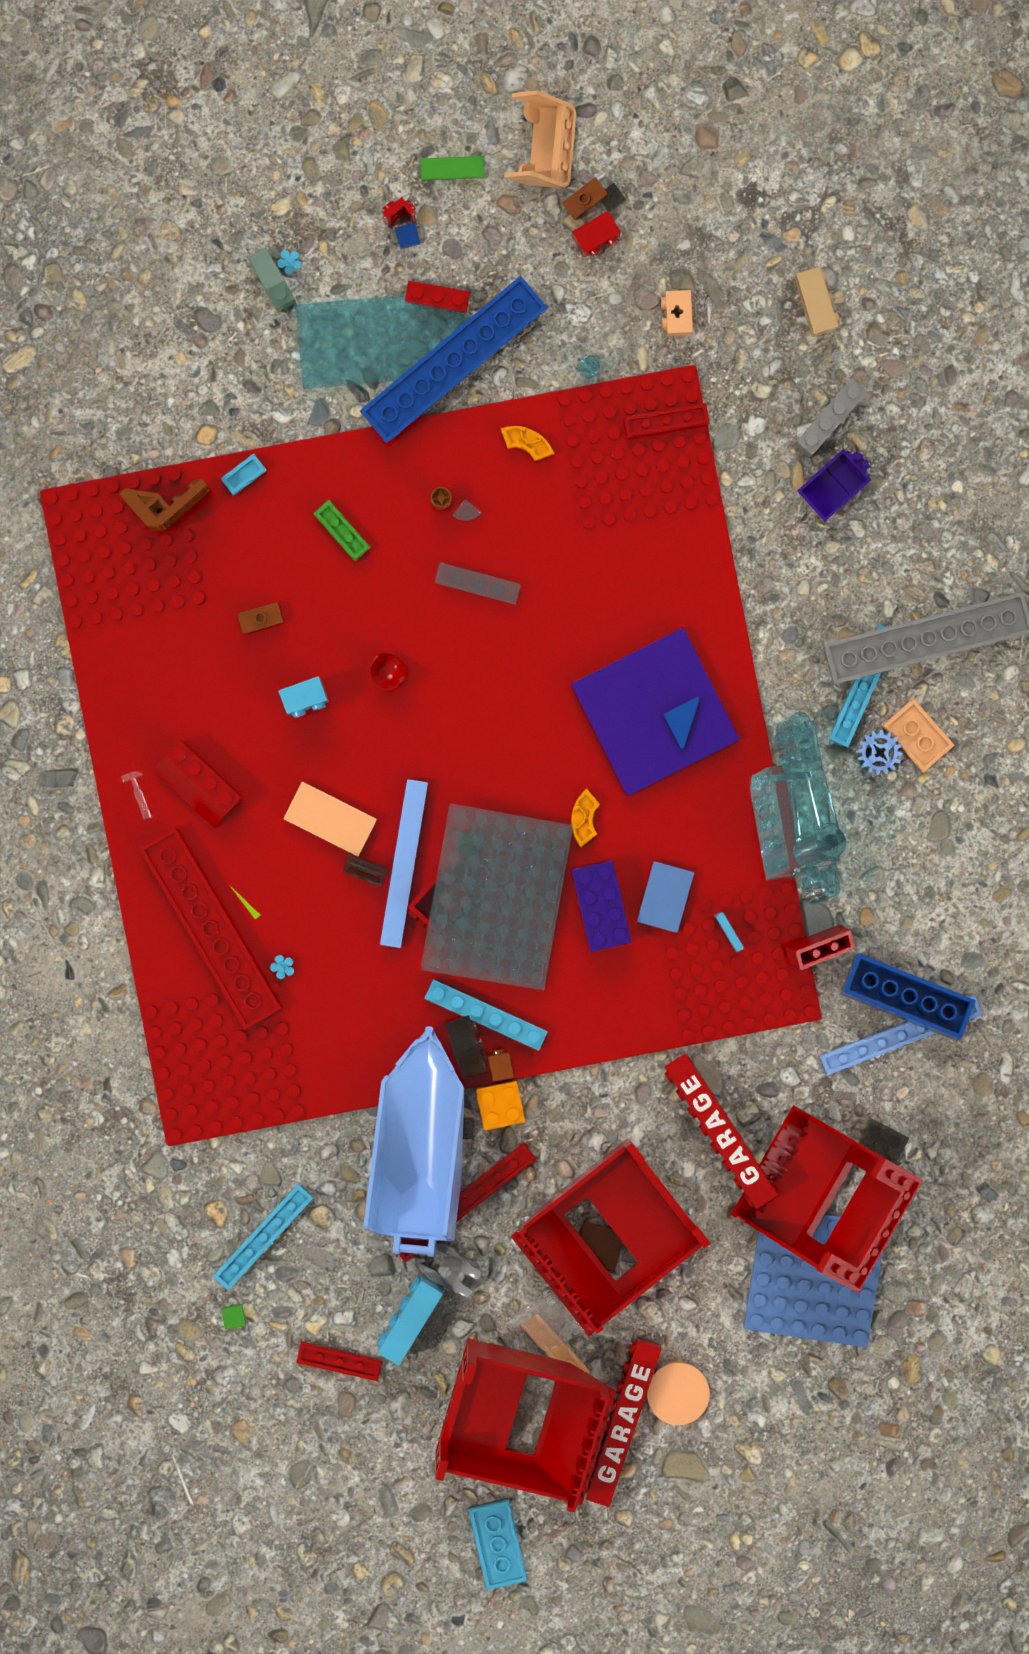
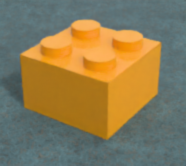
M517 1079L476 1087L484 1131L525 1122Z

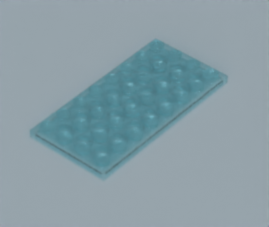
M406 295L296 304L303 389L394 382L465 323V313L405 303Z

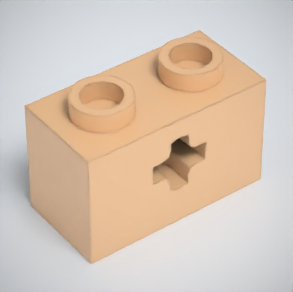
M691 290L666 291L664 297H661V310H665V318H662V331H666V337L691 336L693 333ZM674 309H678V313H682L679 315V318H675V314H671L674 312Z

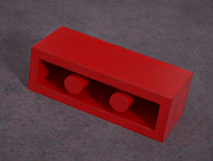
M841 925L785 945L789 965L800 971L855 949L851 930Z

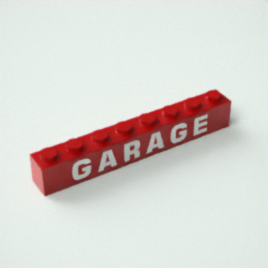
M684 1053L666 1065L665 1069L667 1072L664 1073L671 1084L674 1082L678 1087L676 1093L682 1101L686 1100L690 1107L687 1110L693 1119L697 1117L701 1125H699V1128L704 1136L709 1135L713 1141L710 1143L716 1154L720 1153L724 1158L721 1161L728 1172L732 1171L736 1178L733 1181L739 1190L743 1188L747 1196L745 1199L750 1207L755 1206L756 1209H760L780 1196L688 1054Z
M637 1337L636 1341H632L628 1353L631 1356L629 1362L625 1361L622 1373L624 1377L622 1381H618L616 1387L618 1395L616 1401H613L611 1417L606 1424L605 1435L599 1447L598 1456L585 1494V1500L610 1507L662 1350L661 1344Z

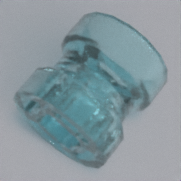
M586 355L580 361L579 372L581 376L587 379L596 377L600 370V361L593 355Z

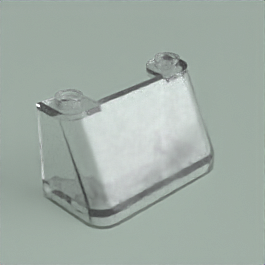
M548 1291L545 1296L517 1313L507 1316L508 1321L500 1318L493 1323V1330L504 1347L541 1356L576 1335L580 1337L586 1334L554 1292L552 1294L551 1291Z

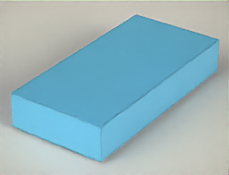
M253 453L224 475L221 480L232 495L235 496L267 470Z
M719 912L714 915L735 952L742 950L743 945L724 913Z

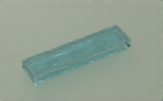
M441 562L434 582L514 605L516 604L521 586L519 583Z

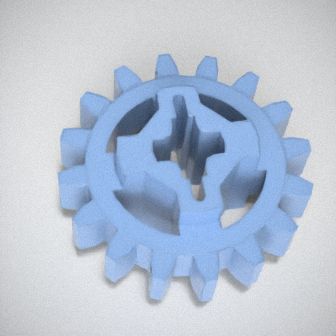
M880 729L879 734L872 730L871 737L865 734L866 741H859L862 748L857 749V752L862 755L858 757V760H864L861 766L863 768L869 766V773L875 769L877 775L880 774V770L888 774L887 768L890 767L895 770L893 764H900L897 756L903 755L902 752L898 751V748L902 747V745L895 743L898 739L897 737L890 738L891 732L884 735L882 729ZM883 738L887 741L882 744L877 743L874 739ZM867 745L871 747V752L868 757H866ZM873 745L880 749L884 747L883 754L886 760L879 755L875 757L876 750ZM893 747L894 753L892 759L888 757L889 750ZM882 761L885 765L875 766L872 763Z

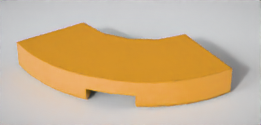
M522 426L501 428L508 449L518 448L525 450L534 461L554 455L550 444L539 433Z
M585 789L578 797L571 817L573 834L580 847L597 835L593 827V816L600 804L588 789Z

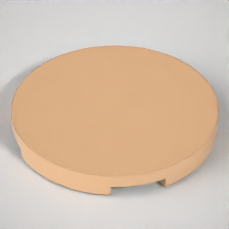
M681 1361L670 1362L660 1367L653 1374L647 1392V1399L652 1412L660 1420L671 1425H685L698 1419L706 1410L710 1397L707 1380L701 1371L695 1366Z

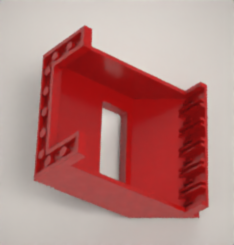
M793 1105L759 1164L780 1196L760 1209H756L755 1206L750 1207L745 1199L747 1194L744 1191L731 1215L752 1226L815 1267L818 1272L859 1293L923 1180ZM854 1164L866 1171V1174L826 1244L823 1245L812 1238Z
M628 1139L621 1142L544 1203L511 1235L514 1242L588 1336H591L594 1332L600 1333L604 1329L602 1327L604 1324L701 1247L705 1249L711 1244L648 1166L639 1150ZM585 1198L592 1202L637 1260V1264L617 1280L611 1276L565 1217L567 1212Z
M468 1338L435 1450V1479L443 1481L447 1472L566 1501L567 1511L575 1513L577 1505L583 1504L616 1390L570 1362ZM527 1375L555 1381L534 1454L506 1448Z

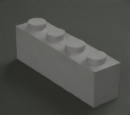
M851 379L794 445L810 458L866 395L867 391L854 379Z

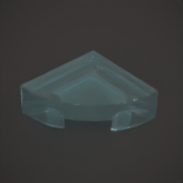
M465 499L452 516L458 520L469 521L480 516L482 512Z

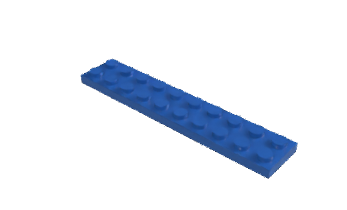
M520 275L363 407L360 413L388 444L544 313L548 307Z

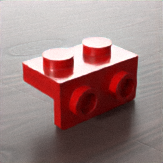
M403 197L399 198L396 202L390 201L383 208V221L388 228L404 215H406L411 223L416 222V208L410 200L405 201Z

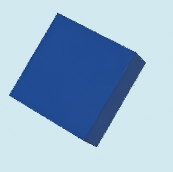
M416 223L395 227L400 249L420 245Z

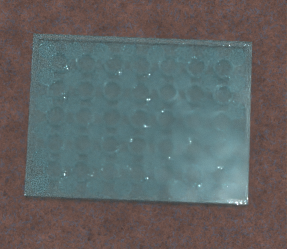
M450 804L421 970L544 990L573 825Z

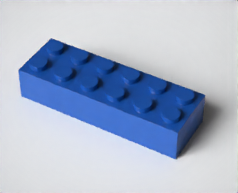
M860 953L854 956L840 995L954 1041L962 1039L976 1001Z

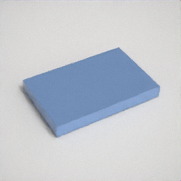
M653 861L637 922L677 933L694 872Z

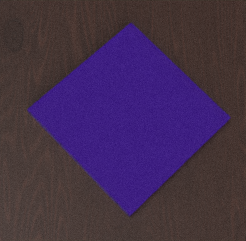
M684 627L571 684L627 796L740 740ZM698 697V706L685 746L680 749L663 714Z

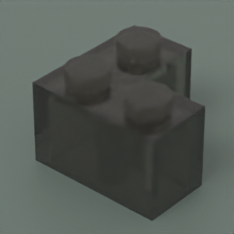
M468 1015L445 1023L463 1079L487 1072L485 1063L489 1062L486 1051H481L484 1049L481 1038L476 1037V1035L480 1034L476 1022L472 1023Z

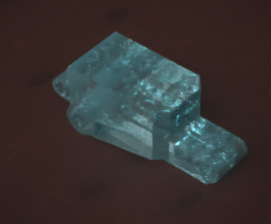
M799 711L779 722L775 728V744L779 749L778 761L780 766L767 767L753 775L750 792L766 881L801 876L800 885L802 890H804L806 900L810 904L817 905L836 897L840 892L837 865L841 863L840 855L845 850L846 838L839 829L823 769L815 721L810 720L806 713Z

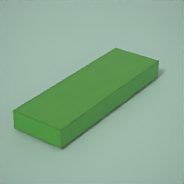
M483 156L421 158L422 181L484 178Z
M330 500L313 513L354 561L371 548Z

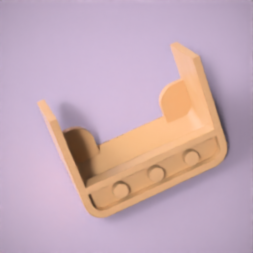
M539 90L512 93L511 98L525 103L524 116L527 121L534 124L530 164H522L518 172L505 173L504 177L524 185L553 188L567 187L571 179L576 124L575 107L571 103Z

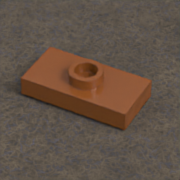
M595 177L562 202L572 218L576 220L609 194L597 177Z
M278 602L238 614L243 634L284 623Z

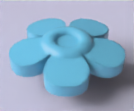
M287 250L281 252L280 256L283 259L277 261L279 268L285 267L284 272L286 274H292L293 268L300 269L301 262L296 260L299 258L298 252L292 251L290 256Z
M278 955L275 957L276 963L274 962L270 966L271 971H278L276 976L279 979H283L286 974L291 976L294 973V968L291 967L294 961L290 957H287L284 961L283 955Z

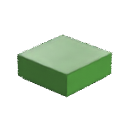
M242 1304L221 1309L225 1330L246 1326Z

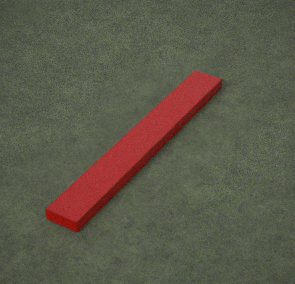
M524 1142L460 1192L456 1222L536 1160V1157ZM402 1238L401 1243L427 1246L429 1240ZM401 1252L399 1255L404 1262H407L416 1254Z

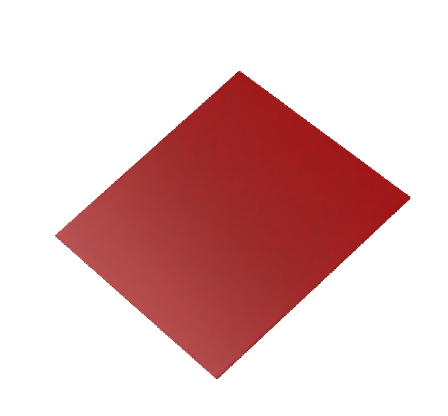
M695 365L419 417L388 444L371 426L40 491L167 1146L376 1107L379 1105L381 1081L397 1066L395 1065L412 1043L421 1037L428 1026L434 1029L463 1087L468 1089L821 1019L822 1015L812 966L801 971L790 966L785 950V945L806 938V932L708 425L628 439L625 431L624 417L702 404L703 398ZM522 426L539 433L550 444L554 455L534 461L525 450L518 448L508 449L501 428ZM254 453L267 471L233 496L221 478ZM196 479L198 481L202 479L211 489L164 531L151 530L119 494L125 488L158 493L171 506L173 504L171 500L181 493L183 495L189 490L187 486ZM445 487L450 491L452 501L447 509L438 510L432 505L431 493L435 488ZM328 500L331 501L371 547L356 561L350 557L313 514ZM162 508L158 509L157 514L162 511ZM278 602L284 623L243 634L238 618L239 613ZM684 627L740 740L627 796L571 684ZM379 653H389L396 656L408 669L406 678L393 690H381L370 679L369 666L374 657ZM319 676L329 700L328 703H325L326 707L314 711L312 708L305 710L306 714L297 718L287 715L279 690ZM178 740H182L243 797L215 828L153 772L164 755ZM407 779L428 782L408 905L440 869L468 892L472 898L439 935L436 933L430 934L423 927L425 923L420 918L416 921L408 914L410 909L407 908L401 948L380 945L406 784ZM302 782L377 819L359 857L283 819ZM585 789H588L600 804L593 816V827L597 835L580 847L573 834L571 817L578 797ZM175 827L282 1009L246 1030L139 850L140 847ZM457 832L478 835L477 842L474 843V856L454 853V848L458 843L456 838ZM613 860L632 943L590 952L571 869ZM653 861L694 872L677 933L637 922ZM438 880L415 907L438 927L462 900L444 883ZM233 889L260 914L258 918L254 919ZM717 913H724L742 943L743 949L739 952H735L714 915ZM283 955L284 961L287 957L293 959L294 962L291 967L294 968V973L291 976L286 974L283 979H279L276 976L278 971H271L270 966L272 963H276V956ZM433 979L548 1031L539 1051L424 999ZM504 1049L505 1052L509 1051L514 1078L493 1082L488 1055L492 1054L493 1050Z

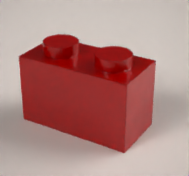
M607 211L572 231L571 236L583 257L587 255L592 257L601 251L600 248L606 244L609 247L618 242L621 231L610 212Z

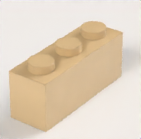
M821 267L797 273L794 280L811 337L836 331L838 324H840V319L837 311H833L832 304H834V299L831 291H827L826 284H828V279L825 271L822 272Z

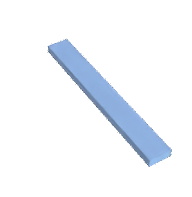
M407 779L380 945L401 948L428 782Z
M975 995L969 997L976 1000L969 1020L982 1015ZM906 1021L822 1054L819 1057L828 1076L935 1034V1032Z

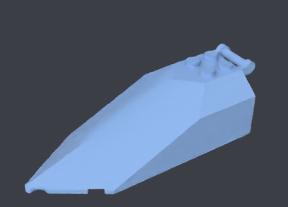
M428 1026L421 1037L416 1039L395 1064L397 1066L381 1081L363 1227L374 1234L394 1237L393 1254L404 1252L425 1254L428 1257L435 1258L436 1242L454 1241L462 1177L465 1088L459 1080L434 1029ZM402 1238L429 1240L428 1246L402 1244L401 1241Z

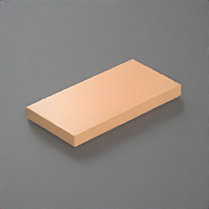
M304 782L301 783L283 818L358 857L377 821L376 818Z

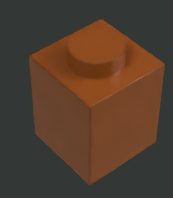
M504 1049L493 1050L492 1054L488 1055L493 1082L514 1078L509 1051L505 1052Z

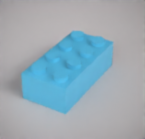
M423 1274L420 1279L417 1277L414 1279L410 1286L411 1293L409 1297L407 1295L403 1297L399 1304V1313L392 1315L388 1322V1331H383L377 1340V1353L398 1366L443 1295L444 1287L432 1282Z

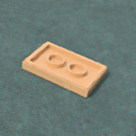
M914 698L882 725L887 733L891 732V738H898L896 743L902 745L900 748L922 773L955 746Z

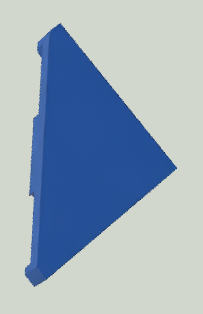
M698 697L663 714L680 749L685 746L698 706Z

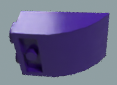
M843 449L799 488L797 492L826 522L871 481L870 474L867 471L871 466L861 453L859 454L856 451L852 455L849 451L846 452Z

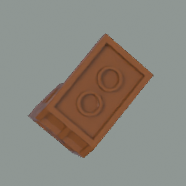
M196 479L187 486L189 489L183 495L180 493L171 500L173 503L171 506L158 493L125 488L119 494L151 530L164 531L211 489L202 479L199 481ZM162 508V511L157 514L158 509Z

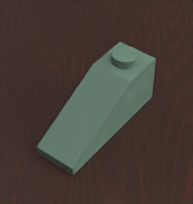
M265 247L249 256L248 259L277 313L296 304L290 289L267 248Z

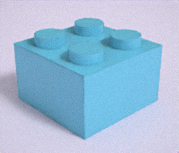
M319 676L279 690L287 715H292L294 718L305 715V710L311 708L314 711L325 708V703L329 702Z

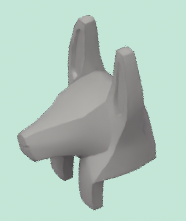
M436 1242V1251L445 1257L439 1269L435 1270L424 1264H420L419 1269L432 1282L446 1286L456 1295L461 1294L470 1299L474 1292L473 1289L479 1287L483 1280V1272L480 1269L479 1263L464 1257L455 1248L447 1244Z

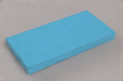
M509 1498L468 1507L486 1590L527 1581Z

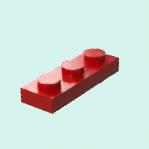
M408 280L405 303L467 314L470 291Z

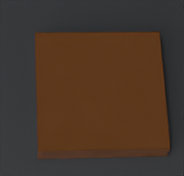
M584 1221L580 1236L598 1256L604 1267L608 1271L614 1272L622 1241L612 1228Z

